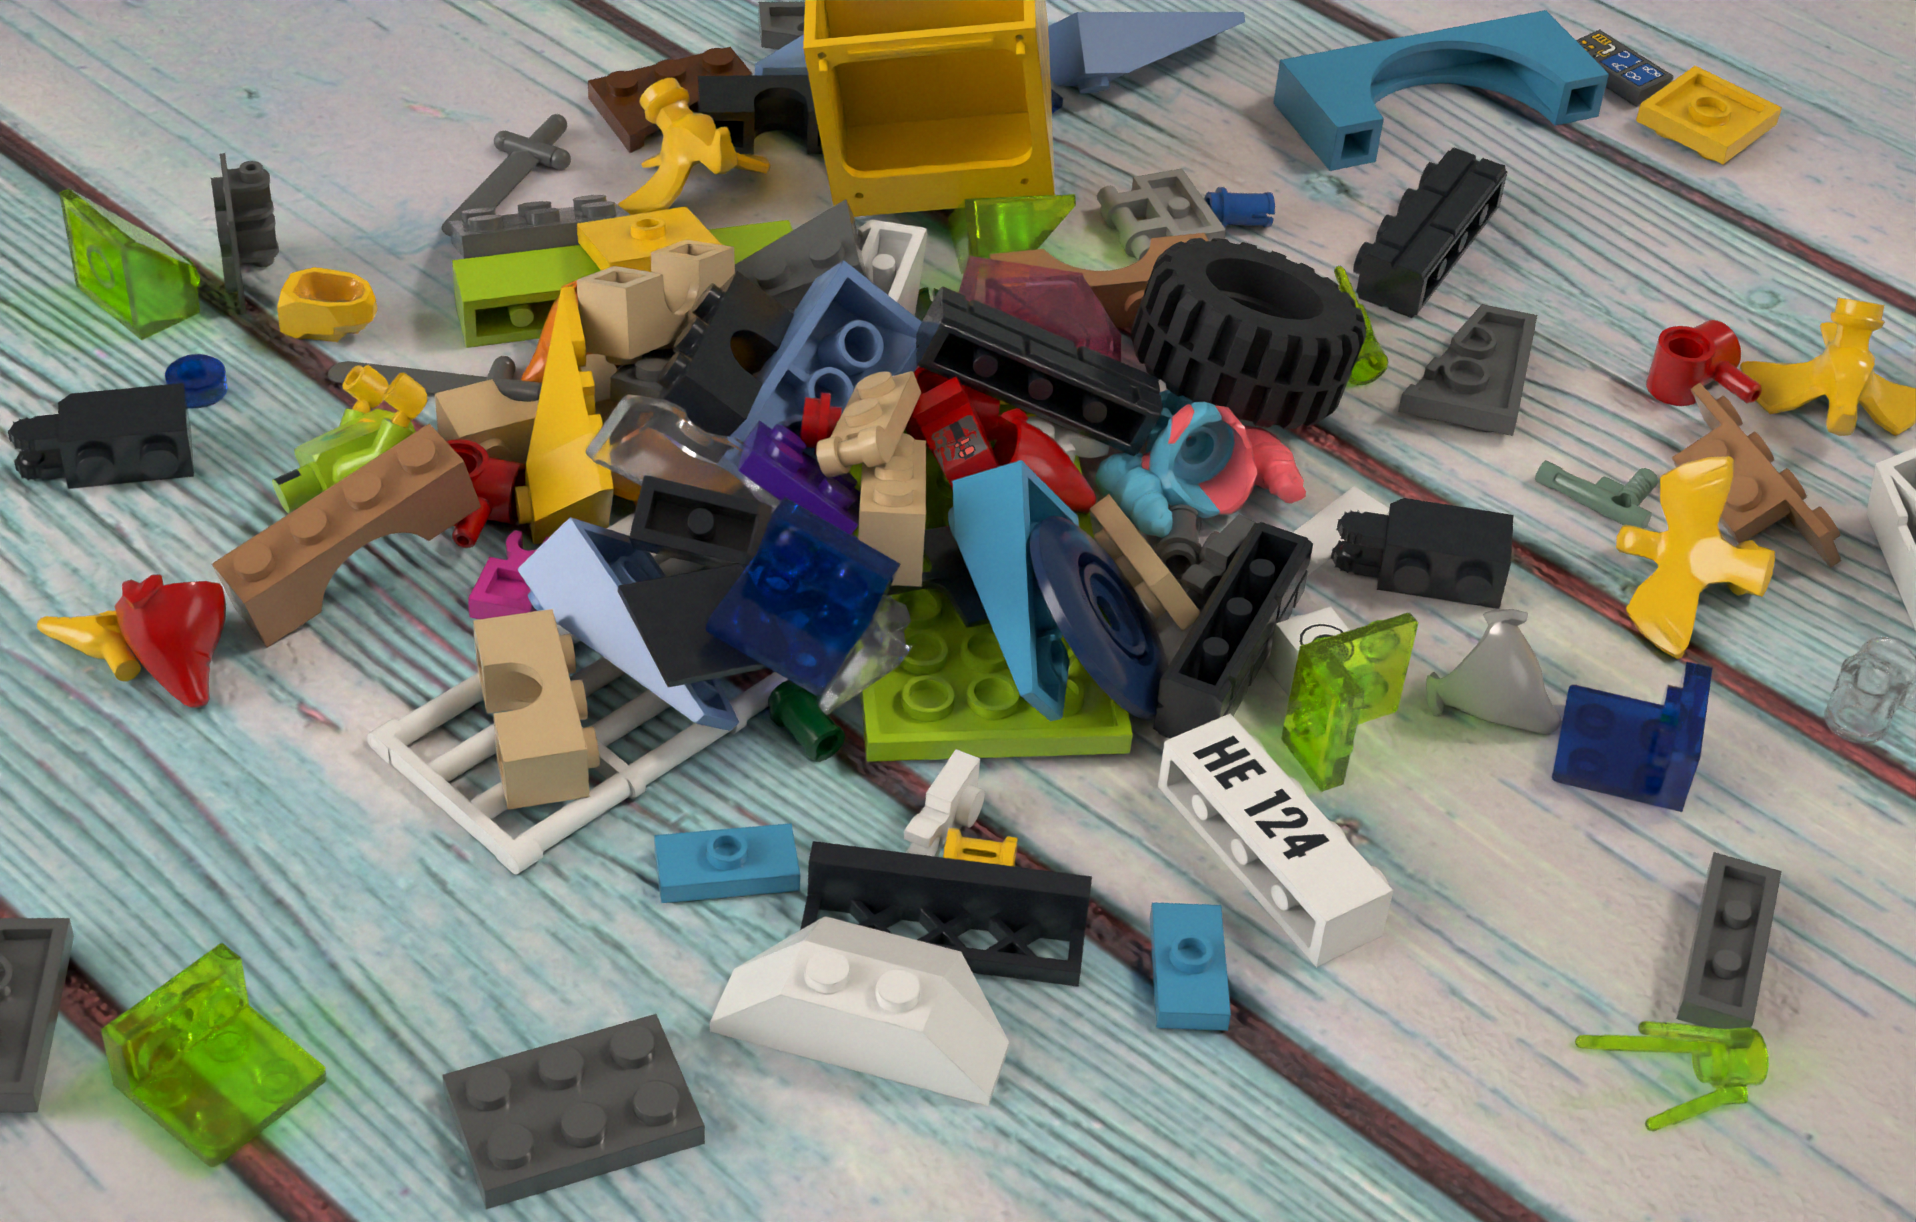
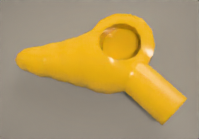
M116 611L76 617L44 616L37 621L38 630L48 637L69 645L87 656L105 659L118 680L129 681L139 674L141 666L121 633Z

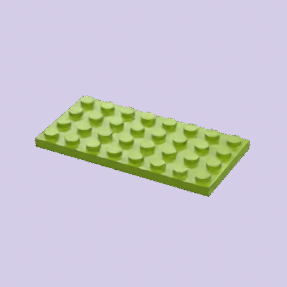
M1000 400L999 416L1017 407ZM1024 411L1028 417L1036 416L1032 413ZM990 442V444H991V446H992V449H993V448H994V442ZM927 446L925 530L949 526L948 512L953 507V489L930 448ZM1075 455L1074 464L1082 474L1079 456ZM862 463L852 465L849 473L857 481V485L854 488L860 492ZM1075 513L1078 516L1079 527L1094 539L1090 513L1087 515ZM859 525L844 544L848 586L860 584L856 583ZM923 558L922 572H930V568ZM921 589L850 603L867 762L949 759L955 749L978 758L1130 753L1133 734L1128 711L1119 706L1096 683L1076 657L1063 635L1061 640L1070 660L1062 719L1049 721L1020 696L991 623L966 628L950 600L942 592L934 589ZM1098 605L1102 615L1111 627L1108 617L1106 616L1102 608Z

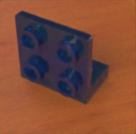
M784 497L771 515L756 555L709 617L705 627L706 631L812 694L820 696L825 692L879 613L901 564Z
M1686 662L1679 687L1667 684L1661 704L1579 685H1570L1565 700L1551 775L1552 780L1561 784L1682 812L1701 757L1713 667Z

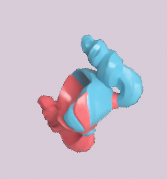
M1194 402L1181 408L1169 419L1168 426L1160 432L1150 452L1145 454L1138 453L1136 456L1120 452L1101 461L1095 480L1100 494L1104 497L1109 494L1138 530L1147 535H1155L1161 538L1166 537L1173 526L1172 512L1168 509V503L1171 506L1189 505L1198 511L1197 517L1210 518L1218 514L1230 515L1240 510L1251 494L1254 485L1268 489L1270 494L1277 495L1285 503L1292 504L1306 497V490L1303 487L1304 480L1296 466L1294 456L1275 434L1263 428L1243 425L1229 407L1215 406L1207 402Z

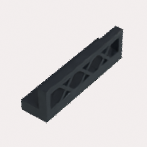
M813 841L808 862L807 899L800 930L819 920L821 910L849 913L858 921V925L891 933L888 930L889 927L901 920L919 922L929 933L917 939L918 941L962 952L972 973L1079 987L1092 876ZM970 929L988 931L998 943L985 950L967 948L959 940L958 936ZM1039 938L1070 942L1068 960L1038 957L1027 945Z

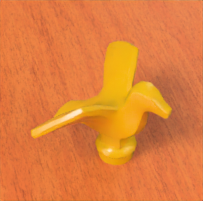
M665 78L652 84L644 91L640 98V104L645 110V119L653 124H657L664 136L660 153L646 159L641 165L643 168L660 167L643 187L617 205L630 215L668 209L681 194L692 167L703 163L715 175L726 174L733 168L767 174L770 171L771 164L766 157L735 152L728 128L720 127L716 129L712 117L703 113L694 114L688 107L690 102L688 90L682 88L675 78Z
M1838 297L1835 312L1830 313L1833 322L1820 324L1826 348L1821 355L1809 362L1796 364L1743 361L1740 364L1741 371L1758 382L1762 387V392L1756 402L1769 414L1795 410L1826 395L1829 399L1826 426L1828 432L1838 436H1847L1854 432L1857 422L1858 402L1876 424L1894 436L1916 423V388L1886 380L1873 371L1875 356L1869 350V339L1873 331L1881 329L1885 323L1882 320L1885 305Z
M1730 456L1707 457L1683 463L1661 475L1660 503L1667 520V531L1655 532L1636 526L1624 525L1617 535L1616 548L1619 552L1644 557L1658 564L1656 571L1637 587L1626 608V612L1641 634L1658 649L1676 659L1682 658L1689 645L1700 592L1711 584L1727 583L1728 588L1737 596L1746 593L1763 597L1773 574L1774 550L1758 546L1753 540L1741 542L1735 547L1722 537L1718 523L1730 491L1734 472V460Z

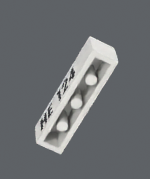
M1227 714L1164 742L1158 788L1315 967L1383 936L1394 890L1389 886L1383 873L1378 868L1371 866L1347 841L1339 825L1329 821L1306 796L1300 783L1296 779L1288 777L1266 753L1263 744L1256 736L1249 734L1231 714Z

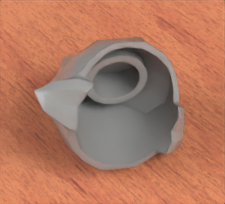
M1494 609L1485 612L1483 616L1488 627L1478 644L1450 674L1441 679L1435 671L1430 676L1427 675V704L1433 716L1442 714L1444 706L1447 705L1493 724L1542 734H1550L1561 725V717L1554 709L1545 690L1542 670L1536 655L1518 625L1527 621V612L1515 609Z

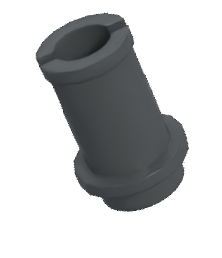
M1183 504L1168 508L1172 512V530L1155 547V553L1175 579H1181L1183 574L1192 565H1199V554L1202 549L1199 543L1202 519L1201 517L1196 518L1198 511L1195 508Z

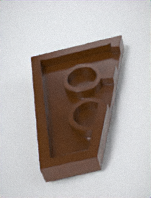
M731 47L712 48L701 54L676 60L665 59L655 65L629 71H615L608 76L588 80V98L629 153H632L644 147V137L657 130L662 132L657 124H653L645 119V110L640 104L642 94L652 84L665 78H675L682 88L688 90L689 109L692 112L698 113V76L752 75V72Z

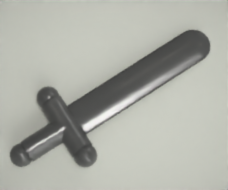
M560 114L551 115L529 138L506 130L498 132L494 137L495 147L499 151L510 155L442 224V231L446 235L451 236L449 221L462 220V211L476 208H496L538 163L557 170L566 169L571 163L569 152L553 146L567 129L565 117Z
M500 356L494 360L487 377L352 361L339 362L328 371V376L331 380L343 383L353 367L360 365L364 368L366 365H369L383 375L389 385L399 373L403 372L421 384L426 393L432 394L493 379L497 388L504 396L523 402L539 400L542 386L540 382L512 379L516 366L514 361L507 356Z

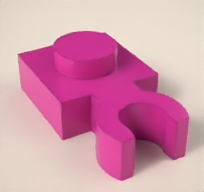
M515 530L507 537V560L489 557L468 598L469 617L486 619L537 611L528 598V593L531 590L517 570L536 551L523 550L522 531Z

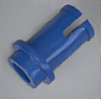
M1218 187L1215 192H1207L1204 200L1224 228L1227 225L1271 227L1273 224V217H1267V214L1275 215V200L1271 192L1231 193L1225 187Z

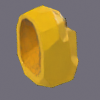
M319 267L290 273L281 289L277 306L281 333L298 340L311 339L338 342L346 334H358L373 321L378 310L374 292L368 281L354 273Z

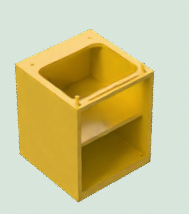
M805 0L803 50L833 206L847 199L854 217L1055 200L1049 31L1046 0Z

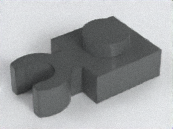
M1238 514L1220 533L1217 531L1211 533L1200 551L1199 565H1192L1181 577L1180 584L1189 588L1186 594L1200 612L1256 522Z

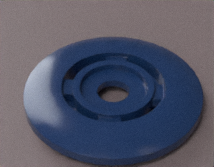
M1048 516L1034 526L1030 537V552L1039 587L1057 626L1086 671L1111 699L1136 717L1145 720L1154 719L1157 715L1156 707L1159 704L1157 698L1160 679L1169 665L1163 644L1146 607L1116 562L1090 535L1063 517ZM1098 605L1102 608V610L1104 611V613H1105L1106 616L1108 617V619H1109V621H1110V624H1111V627L1109 626V624H1108L1107 621L1105 620L1104 616L1102 615V613H1101V611H1100Z

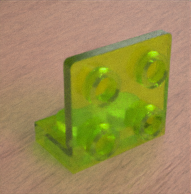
M1409 612L1385 620H1376L1366 626L1334 636L1318 638L1311 643L1299 647L1281 740L1321 792L1344 785L1350 755L1354 747L1353 741L1357 725L1395 713L1398 710L1418 628V621Z
M222 942L101 1029L113 1086L209 1167L218 1166L327 1080L326 1069L323 1064L249 1005L242 959Z

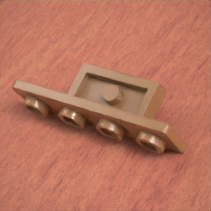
M1701 382L1691 388L1703 419L1712 431L1671 458L1676 467L1683 463L1707 457L1730 456L1733 458L1734 472L1732 483L1719 521L1739 544L1751 539L1786 516L1830 568L1841 562L1833 541L1840 536V532L1828 513L1821 506L1813 511L1803 501L1807 498V495L1800 482L1789 469L1786 468L1779 473L1774 468L1771 462L1775 459L1767 444L1755 431L1747 436L1739 426L1743 424L1742 419L1725 396L1715 400Z

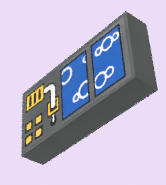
M1601 30L1576 40L1609 74L1606 88L1634 106L1640 105L1673 81L1674 76Z

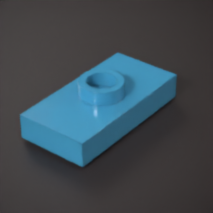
M792 823L654 835V851L661 903L800 891V869Z
M1152 902L1149 920L1156 1028L1228 1031L1231 1011L1221 905Z

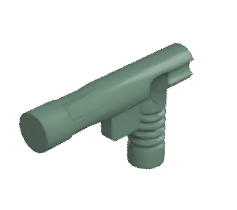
M1547 460L1540 465L1535 476L1536 482L1564 493L1576 502L1622 525L1646 528L1651 519L1652 512L1639 506L1658 484L1657 475L1650 469H1639L1625 486L1608 477H1602L1594 484L1564 471L1563 468Z

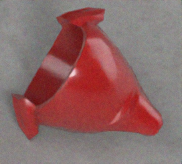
M1019 408L1001 414L997 418L998 423L991 428L988 434L989 438L997 440L993 451L999 465L1004 466L1022 460L1074 513H1083L1085 515L1091 513L1090 508L1096 504V494L1066 451L1048 434L1027 423L1028 416Z
M151 575L141 583L132 579L123 582L122 597L114 607L121 633L135 656L158 683L182 704L190 708L206 706L210 700L209 664L221 638L226 620V601L223 587L220 583L209 581L164 585L162 575Z

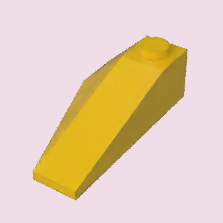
M574 286L561 288L526 461L525 486L515 487L519 524L530 523L533 544L543 543L546 536L550 537L570 517L606 529L609 527L614 487L601 414H596L595 385L592 371L582 372L581 368L586 367V346Z

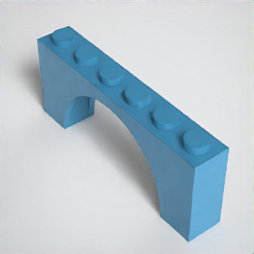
M1547 10L1281 59L1273 104L1328 170L1333 171L1376 162L1384 118L1375 104L1396 91L1426 84H1459L1479 87L1507 95L1530 106L1556 126L1598 117L1609 74Z

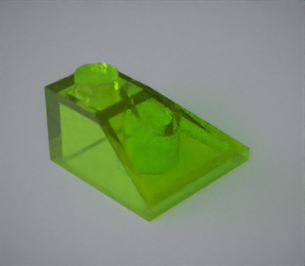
M66 189L59 193L77 288L141 341L200 313L197 287L200 286V277L195 265L188 257L180 256L160 239L71 189Z
M1075 194L965 199L948 216L949 229L961 274L976 273L977 282H987L989 254L1038 249L1076 206Z

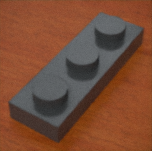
M1716 852L1713 853L1706 874L1676 1019L1747 1040L1755 1018L1782 871Z

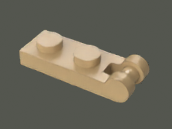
M887 371L878 372L865 377L857 383L831 437L817 442L816 454L818 463L826 477L831 478L847 474L852 465L865 463L867 467L871 468L890 462L921 394L913 371L892 376Z

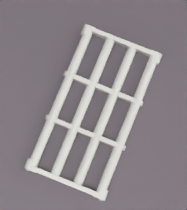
M672 557L659 564L666 577L695 572L703 567L707 569L715 568ZM805 612L799 613L808 622V625L797 637L812 649L729 701L739 720V723L731 731L694 723L628 765L608 749L607 746L671 706L650 690L645 691L589 726L595 729L599 749L600 767L594 769L603 775L606 780L589 790L590 797L575 799L514 839L491 820L507 810L502 781L471 801L448 783L496 753L494 723L428 764L407 747V745L484 700L478 673L401 719H391L367 734V740L375 753L389 765L394 766L492 852L499 862L517 875L542 859L544 851L628 797L635 799L646 791V785L728 732L735 734L746 727L747 720L769 707L768 698L771 692L782 682L796 679L800 683H806L821 672L829 673L851 659L852 652L848 644L831 630H827ZM557 625L559 635H571L573 646L581 641L566 629ZM602 657L572 675L570 681L581 679L585 695L588 697L624 675L625 672Z

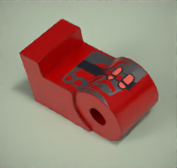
M957 376L919 396L912 414L952 489L953 480L1000 467L981 420Z

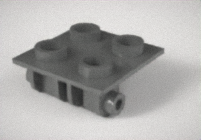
M221 153L219 155L222 177L211 178L223 275L226 293L238 292L241 315H244L247 312L240 264L252 263L257 267H267L273 264L274 257L279 253L275 232L276 221L273 214L274 205L270 192V174L257 161H247L242 163L239 168L227 169L226 155Z

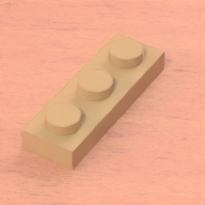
M1108 494L1090 508L1091 512L1103 526V529L1094 535L1095 538L1116 562L1156 619L1168 612L1182 631L1195 623L1201 612L1113 498Z

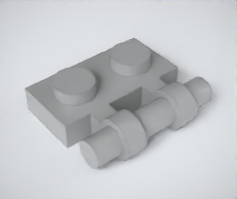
M1182 168L1133 177L1131 191L1118 193L1115 187L1105 186L1097 194V200L1101 204L1100 213L1110 228L1119 231V242L1128 256L1136 257L1138 261L1147 253L1151 238L1205 233L1208 241H1211L1213 238L1225 239L1226 229ZM1137 217H1147L1146 220L1137 221L1136 219Z

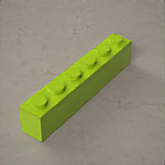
M789 220L708 229L722 245L734 247L735 264L793 231ZM581 245L452 260L455 307L466 348L540 339L549 311L554 301L560 295L561 286L601 271Z

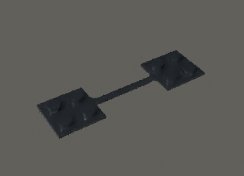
M950 526L925 530L923 558L928 564L930 572H922L921 587L857 584L768 602L756 593L739 563L619 585L617 590L668 688L790 664L793 657L774 623L779 617L921 589H934L948 597L966 628L990 624L957 541L952 535Z

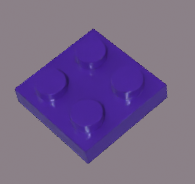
M759 420L744 441L738 471L844 545L859 525L861 492L854 488L857 485L856 479L849 472L831 478L826 477L820 469L819 463L803 452L806 444L796 434L779 424H776L771 429Z

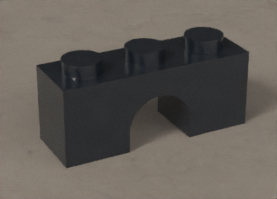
M808 75L698 76V113L712 117L716 129L720 127L728 128L735 152L754 155V140L757 136L768 131L784 130L799 135L805 141L807 154H823Z
M738 271L721 288L712 283L702 293L691 310L697 317L689 322L674 344V347L681 352H677L668 361L656 380L663 388L652 411L711 455L747 419L762 386V383L752 375L779 349L794 316L792 312Z

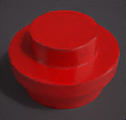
M821 392L820 399L805 397L800 439L806 444L807 448H815L814 455H817V442L831 437L841 417L842 407L830 406V393Z

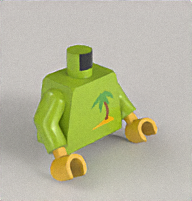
M357 365L353 367L346 376L342 387L357 399L354 407L344 410L339 427L294 449L296 459L300 465L299 468L272 480L276 495L287 513L293 512L414 434L416 431L411 420L420 414L427 403V393L422 385L403 372L399 373L389 385L386 378L371 366L366 365L363 368ZM384 400L398 411L394 413L379 408L373 411L371 409L377 407Z

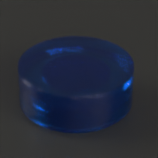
M204 354L187 355L172 362L165 371L166 385L184 383L188 408L211 406L223 399L228 391L225 366L220 360Z

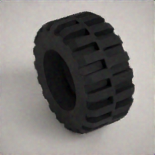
M1192 238L1185 243L1180 241L1173 244L1156 259L1131 328V339L1135 355L1139 363L1145 364L1146 372L1157 377L1158 380H1162L1166 384V389L1178 397L1183 395L1192 400L1193 403L1207 402L1215 406L1229 407L1239 421L1241 419L1251 421L1254 426L1270 428L1272 425H1280L1283 429H1296L1302 424L1306 427L1314 425L1337 409L1365 341L1366 327L1361 309L1356 308L1355 300L1348 293H1342L1337 283L1328 277L1323 278L1315 273V269L1302 262L1297 264L1286 259V255L1273 250L1270 253L1257 249V245L1245 242L1235 244L1230 243L1228 239L1213 238L1211 241H1205L1202 238Z

